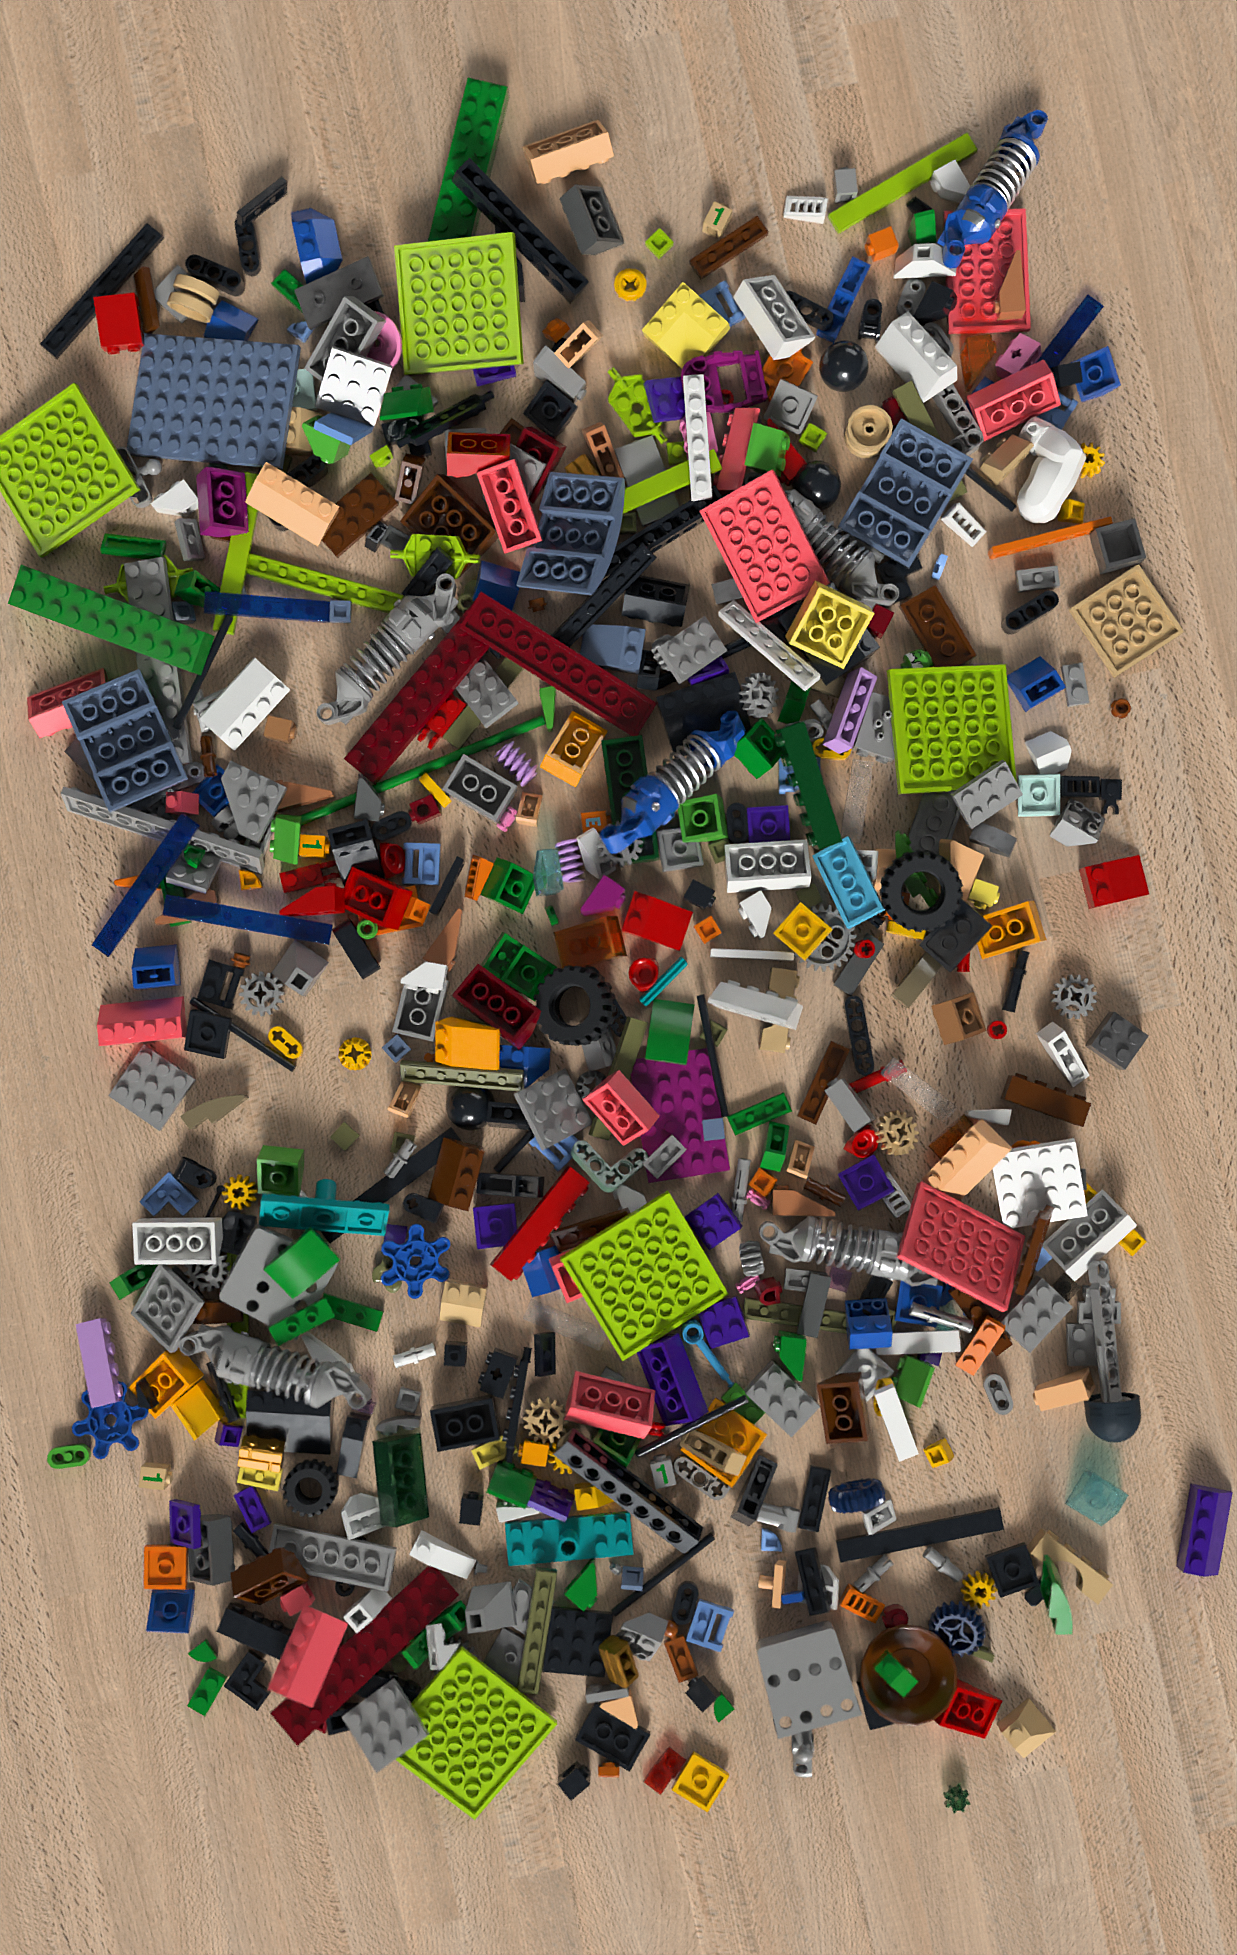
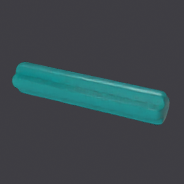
M679 957L655 984L639 998V1001L644 1006H648L688 965L687 961Z

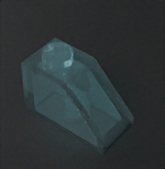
M558 849L538 850L536 853L533 872L536 896L556 895L564 889Z

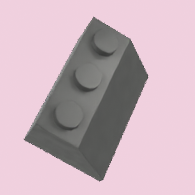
M575 184L559 198L582 255H597L624 244L603 187Z
M222 1514L201 1515V1548H188L190 1580L211 1586L231 1581L230 1573L235 1571L231 1516Z

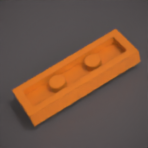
M987 1315L957 1359L955 1366L974 1376L1004 1332L1006 1325Z

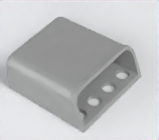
M256 1224L220 1288L219 1297L223 1302L270 1326L297 1312L296 1307L300 1300H304L307 1306L318 1301L338 1263L315 1282L317 1289L314 1292H307L305 1290L292 1299L263 1269L294 1239L268 1227Z
M831 1622L815 1623L760 1639L756 1643V1650L778 1739L862 1715L840 1644ZM844 1699H850L853 1702L850 1710H843L841 1708V1702ZM830 1705L833 1710L831 1715L823 1716L820 1712L821 1707ZM803 1711H810L812 1718L808 1722H803L800 1719V1714ZM784 1716L792 1720L791 1725L787 1728H783L779 1724L780 1719Z

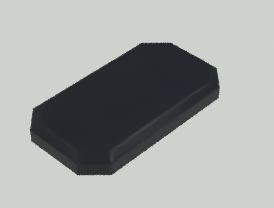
M1040 1584L1033 1586L1024 1594V1599L1030 1606H1037L1043 1600Z

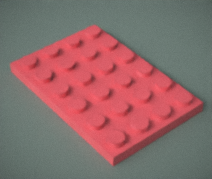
M1008 209L999 228L996 229L990 240L984 244L965 245V252L960 265L957 267L956 276H945L946 287L954 290L958 297L955 308L947 316L948 334L1030 331L1026 209ZM944 211L943 227L945 225L948 214L953 213V211ZM1016 250H1021L1026 311L1022 319L997 320V314L993 312V301L997 298Z
M770 470L700 510L756 623L806 597L815 581L826 586L830 584L774 470Z
M921 1181L916 1185L896 1257L1004 1312L1008 1310L1026 1236Z

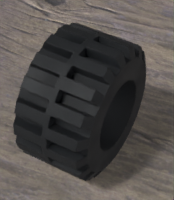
M306 1459L302 1463L296 1464L289 1472L283 1485V1490H285L283 1498L288 1500L286 1505L288 1507L292 1506L294 1513L299 1511L300 1516L304 1517L305 1514H308V1517H313L315 1514L317 1516L322 1514L324 1510L326 1511L330 1507L338 1493L337 1487L339 1486V1481H336L337 1474L331 1471L333 1469L331 1465L327 1467L325 1465L326 1462L323 1460L320 1463L318 1459H313L312 1461ZM312 1477L318 1480L322 1486L321 1496L317 1498L305 1496L300 1489L301 1479Z

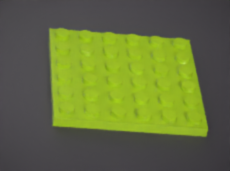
M508 232L394 245L404 375L524 364L515 233Z
M76 383L71 384L0 435V492L39 557H45L140 490V487Z
M1006 664L887 670L898 794L956 791L1001 760L1006 761L1016 780Z
M668 1190L559 1257L622 1361L729 1295Z
M460 1646L443 1669L434 1676L411 1703L430 1734L395 1760L475 1820L557 1725V1720L468 1650Z

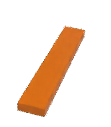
M1110 516L993 546L988 551L989 559L1089 535L1096 528L1113 524L1112 518Z

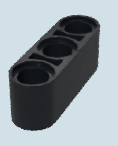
M196 254L190 255L186 259L185 265L191 277L199 279L231 296L236 297L243 294L245 284L238 272ZM201 265L198 270H193L194 266ZM219 273L218 277L211 278L213 274ZM238 281L237 285L230 286L231 282Z
M1046 591L1012 611L1002 621V630L1006 634H1015L1050 613L1058 605V595L1054 591ZM1043 598H1048L1052 606L1045 605ZM1026 609L1033 610L1034 617L1028 616ZM1008 620H1015L1017 627H1011Z
M350 918L332 929L338 942L363 980L381 969L364 939L359 936L357 928Z

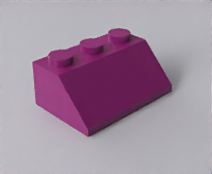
M205 467L196 476L200 535L220 538L248 533L245 473Z
M604 875L580 909L581 915L586 917L612 912L615 908L620 909L626 900L625 889Z

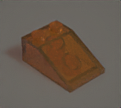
M605 916L553 932L562 968L564 966L587 967L627 956L618 916Z

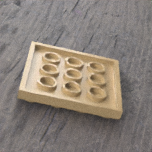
M1139 564L1068 610L1113 678L1184 633Z

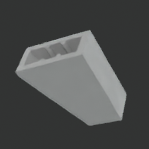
M545 345L533 361L535 377L543 383L546 380L551 382L574 404L577 400L581 401L587 392L586 381L572 368L568 369L554 352Z
M835 1078L827 1084L829 1088L825 1090L826 1094L853 1132L858 1131L876 1119L844 1078L840 1080Z

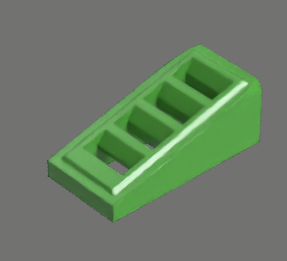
M549 686L540 688L539 694L547 731L552 732L554 728L556 689Z

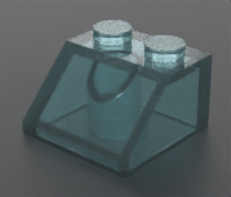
M1086 1468L1065 1504L1100 1526H1103L1118 1514L1129 1495Z

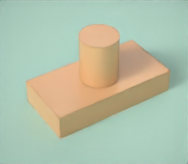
M778 1560L776 1562L774 1577L760 1575L759 1588L773 1590V1608H781L784 1604L782 1603L781 1595L785 1593L787 1561Z

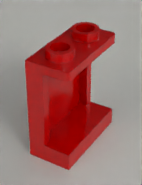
M135 292L93 297L100 345L103 351L111 355L119 354L121 350H128L129 352L140 351V348L145 345L138 306H140L139 299Z

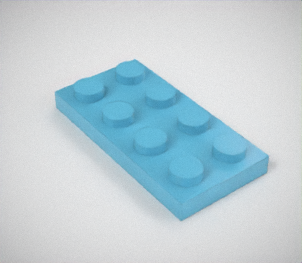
M847 836L842 839L843 842L831 845L812 857L846 928L850 929L884 911L885 908L851 838Z

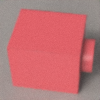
M184 791L166 792L165 813L181 816L199 815V794Z
M306 1582L282 1594L280 1605L283 1611L288 1612L291 1617L301 1611L304 1605H312L315 1596Z

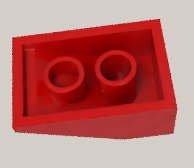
M448 432L447 476L456 478L468 477L510 460V434Z
M1140 855L1079 869L1089 909L1149 895Z
M352 867L344 887L345 909L384 928L399 930L413 891Z
M634 891L621 932L680 951L693 912Z
M957 1679V1689L949 1707L934 1721L939 1726L985 1739L1003 1701Z

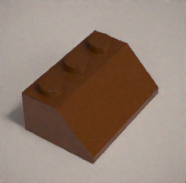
M444 1137L428 1198L448 1207L469 1211L485 1152L484 1147Z
M861 1372L840 1373L818 1382L817 1391L826 1444L868 1441L871 1429Z
M282 1547L275 1548L271 1553L259 1556L255 1561L241 1565L237 1570L230 1573L233 1597L257 1605H262L310 1581L309 1575L294 1552Z

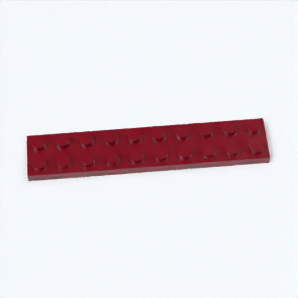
M480 592L459 627L630 736H638L657 705L656 702L483 592Z
M472 605L345 756L344 760L374 785L378 783L489 649L487 645L459 628Z
M428 1565L390 1600L370 1623L358 1633H355L337 1650L313 1708L286 1697L270 1712L271 1716L298 1747L459 1596V1593L437 1568Z

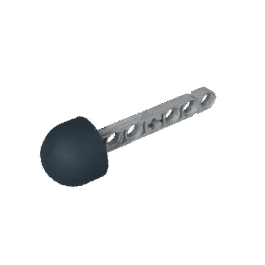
M1092 1261L1089 1264L1088 1273L1089 1283H1091L1090 1292L1101 1393L1093 1394L1089 1400L1084 1401L1085 1417L1088 1427L1098 1438L1107 1442L1118 1443L1131 1438L1139 1428L1141 1421L1140 1396L1134 1393L1121 1392L1111 1287L1108 1282L1110 1281L1109 1268L1105 1261Z

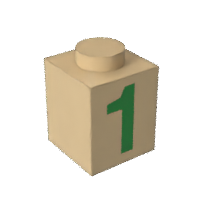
M714 201L703 222L702 232L721 240L731 220L732 209L724 203Z
M144 1463L141 1466L139 1488L166 1489L173 1480V1471H170L171 1464Z

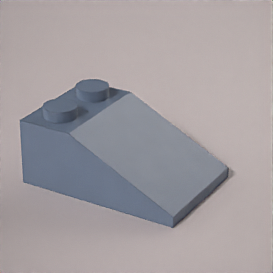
M592 624L583 633L580 655L602 669L639 674L646 629Z

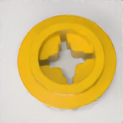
M633 268L620 271L614 280L616 293L619 298L625 299L626 302L628 300L636 301L642 297L647 286L645 276L639 270ZM625 281L628 283H632L635 281V290L629 288L625 291V289L627 288V284L625 283Z
M354 1037L342 1043L339 1048L338 1057L341 1064L347 1069L361 1070L369 1064L372 1051L365 1040ZM353 1045L356 1051L363 1052L357 1056V1063L353 1057L346 1056V1054L352 1052Z

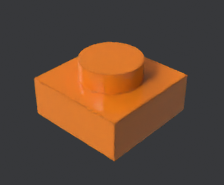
M555 318L547 324L542 333L547 339L557 343L570 328L566 322Z
M411 897L404 916L424 924L431 905Z
M712 916L693 926L704 944L722 934Z
M759 1167L748 1185L764 1197H767L778 1179L764 1168Z
M603 1763L602 1767H598V1777L619 1778V1767H615V1763Z

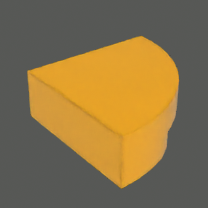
M239 870L242 891L263 888L260 879L254 873L247 870Z

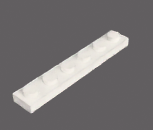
M704 374L683 376L691 501L711 500L712 487Z
M735 600L719 611V617L804 691L820 680V674L764 625L760 622L756 623L753 616Z

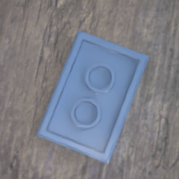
M332 412L318 419L314 424L315 430L349 445L370 434L374 428L372 425Z

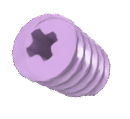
M512 741L504 745L494 758L499 756L498 763H504L503 768L505 770L511 768L509 774H516L515 780H522L520 785L524 787L537 775L535 772L537 765L530 767L532 759L524 761L526 753L519 755L520 747L513 749L512 747L515 742Z
M577 839L562 840L555 844V848L561 849L556 852V856L561 857L557 864L563 866L558 869V873L564 874L559 877V881L571 883L585 880L579 878V875L583 874L584 871L578 870V867L582 866L583 863L577 861V859L582 857L581 854L576 853L580 849L579 846L575 845L578 842Z

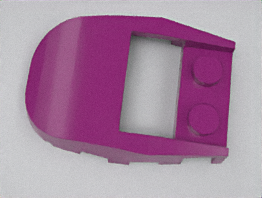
M715 351L709 356L704 357L701 355L692 358L684 365L681 372L683 394V376L704 374L706 412H734L735 408H748L766 402L768 398L759 351H754V354H743L742 351H733V353ZM739 363L746 400L738 403L724 404L717 367Z

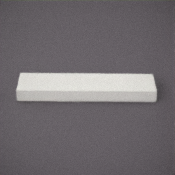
M712 948L710 950V957L793 961L794 953Z
M960 1330L893 1332L891 1347L876 1348L877 1355L961 1352Z
M893 1383L874 1390V1396L899 1462L918 1455L919 1453Z

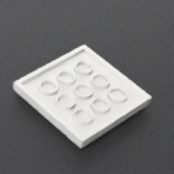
M1074 1138L1013 1148L993 1168L1002 1222L1005 1226L1016 1228L1032 1225L1039 1210L1043 1211L1046 1205L1055 1207L1050 1222L1088 1216Z

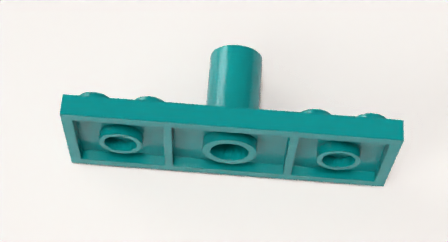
M321 1179L316 1183L315 1198L262 1194L259 1225L307 1230L311 1226L315 1231L385 1236L390 1204L336 1200V1182L331 1179Z
M628 1511L568 1516L565 1523L555 1518L505 1522L508 1566L634 1555L631 1519ZM572 1541L574 1544L567 1545L564 1542Z

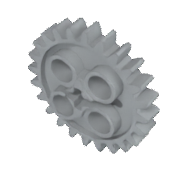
M822 904L819 906V910H816L814 906L811 907V911L830 926L832 930L837 928L842 934L840 939H834L831 932L826 937L827 940L837 943L839 945L838 948L824 941L806 959V968H809L812 964L814 965V971H817L819 966H821L822 972H825L826 966L830 970H834V963L841 967L840 960L842 959L847 962L848 959L845 955L853 954L849 947H854L855 944L851 942V939L857 936L851 935L850 932L855 927L846 928L841 915H838V909L832 912L831 905L826 910H824ZM823 947L831 948L832 955L830 958L822 955ZM801 958L799 963L804 962V960Z

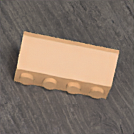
M599 120L522 147L532 176L537 184L549 183L552 178L568 176L572 171L577 169L585 170L591 164L605 163L609 158L614 157L609 134Z
M268 462L264 464L255 479L245 501L248 505L317 547L339 512L338 505Z
M981 1118L922 1180L933 1188L960 1201L1013 1148Z

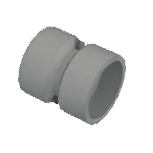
M230 806L220 811L211 822L219 832H224L223 837L226 840L234 839L239 842L244 837L238 832Z

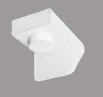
M442 1624L427 1625L430 1670L443 1669L459 1644L444 1645L445 1631L442 1628Z

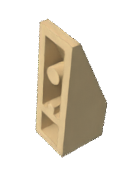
M696 1429L683 1435L679 1446L723 1472L737 1476L747 1457L732 1447Z

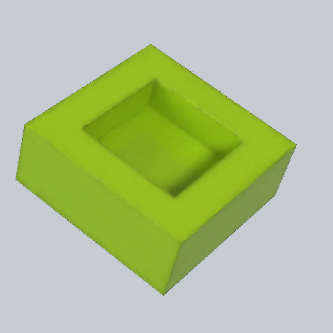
M659 228L645 241V246L660 259L674 246V242Z
M809 423L799 439V443L816 453L827 436V432Z
M684 441L666 443L669 466L679 465L688 460L684 450Z
M387 445L369 455L376 469L378 467H385L393 458Z

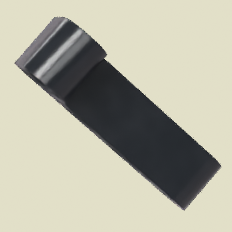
M312 455L287 475L295 480L299 476H306V479L300 483L311 488L327 475L328 466L320 457ZM316 464H318V465L321 466V467H320L319 469H317V468L314 467V466H315ZM267 516V518L278 531L283 532L289 530L288 528L284 527L280 523H276L275 520Z

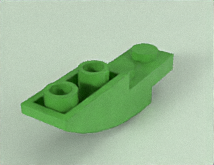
M899 830L895 832L896 858L902 857L903 853L914 852L909 846L912 842L907 834H901ZM922 871L911 874L904 881L911 896L914 898L921 894L928 906H933L937 899H939L936 891L933 888L929 889L925 884L928 880Z

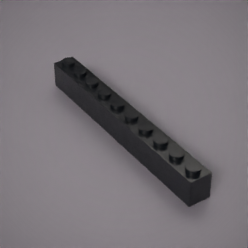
M230 1602L216 1632L280 1660L294 1628L289 1629L278 1620H269L258 1611L251 1612L240 1603L235 1602L233 1604ZM380 1669L354 1694L367 1699L395 1678L409 1702L412 1703L419 1695L421 1687L413 1680L399 1678V1675L395 1672H386Z

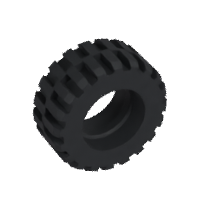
M914 850L911 853H903V856L900 858H895L892 861V865L886 868L885 875L881 879L880 896L889 916L898 925L900 924L907 930H915V932H922V930L930 932L934 931V928L938 926L940 928L945 926L947 920L954 918V912L959 910L961 906L959 903L960 899H963V892L961 890L963 884L956 868L943 856L928 850ZM920 871L933 874L941 886L939 899L933 906L925 910H915L907 906L901 893L904 881L911 874Z
M564 966V968L553 970V974H547L544 977L545 982L539 983L537 989L540 991L538 994H534L533 1000H537L536 1007L541 1010L537 1024H541L540 1030L543 1034H548L549 1039L563 1045L591 1044V1041L599 1040L601 1034L608 1032L609 1028L607 1026L609 1023L613 1024L615 1018L611 1016L612 1012H616L617 1006L613 1005V1000H616L614 993L610 992L612 986L604 981V976L589 968ZM573 986L583 988L590 999V1011L587 1018L576 1026L567 1024L563 1020L559 1009L562 995Z

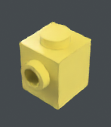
M975 878L967 900L973 902V906L985 910L986 907H992L993 904L996 905L1000 893L997 891L999 886Z

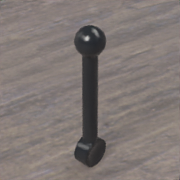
M219 1185L216 1188L217 1193L204 1218L210 1217L221 1193L225 1191L223 1185Z

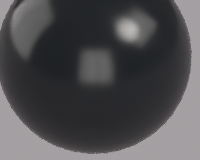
M845 340L831 344L823 352L819 363V372L823 382L830 389L838 392H848L859 387L865 380L869 368L868 358L862 347L852 341Z
M819 460L810 461L797 472L792 481V489L798 491L806 499L811 500L818 509L824 510L833 505L838 499L841 491V479L837 470L831 464Z
M455 1086L446 1100L447 1115L454 1125L463 1130L473 1131L481 1129L487 1125L488 1102H495L494 1096L486 1088Z

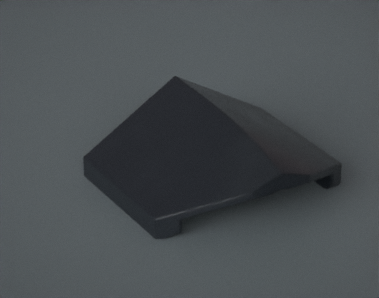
M228 1211L222 1218L223 1240L220 1250L238 1255L253 1227L257 1224V1216Z

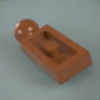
M667 1620L668 1624L664 1635L669 1637V1639L664 1641V1645L678 1682L681 1683L699 1675L684 1634L677 1636V1623L673 1620Z

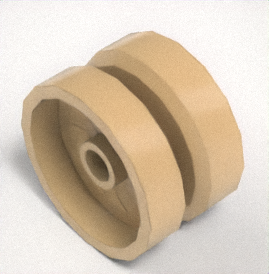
M177 274L173 284L176 292H170L167 305L188 318L209 323L214 312L210 306L216 305L220 293L217 289L199 279Z
M866 405L852 413L844 434L846 447L852 454L859 458L869 459L878 456L882 452L892 435L893 428L891 418L887 412L878 406Z

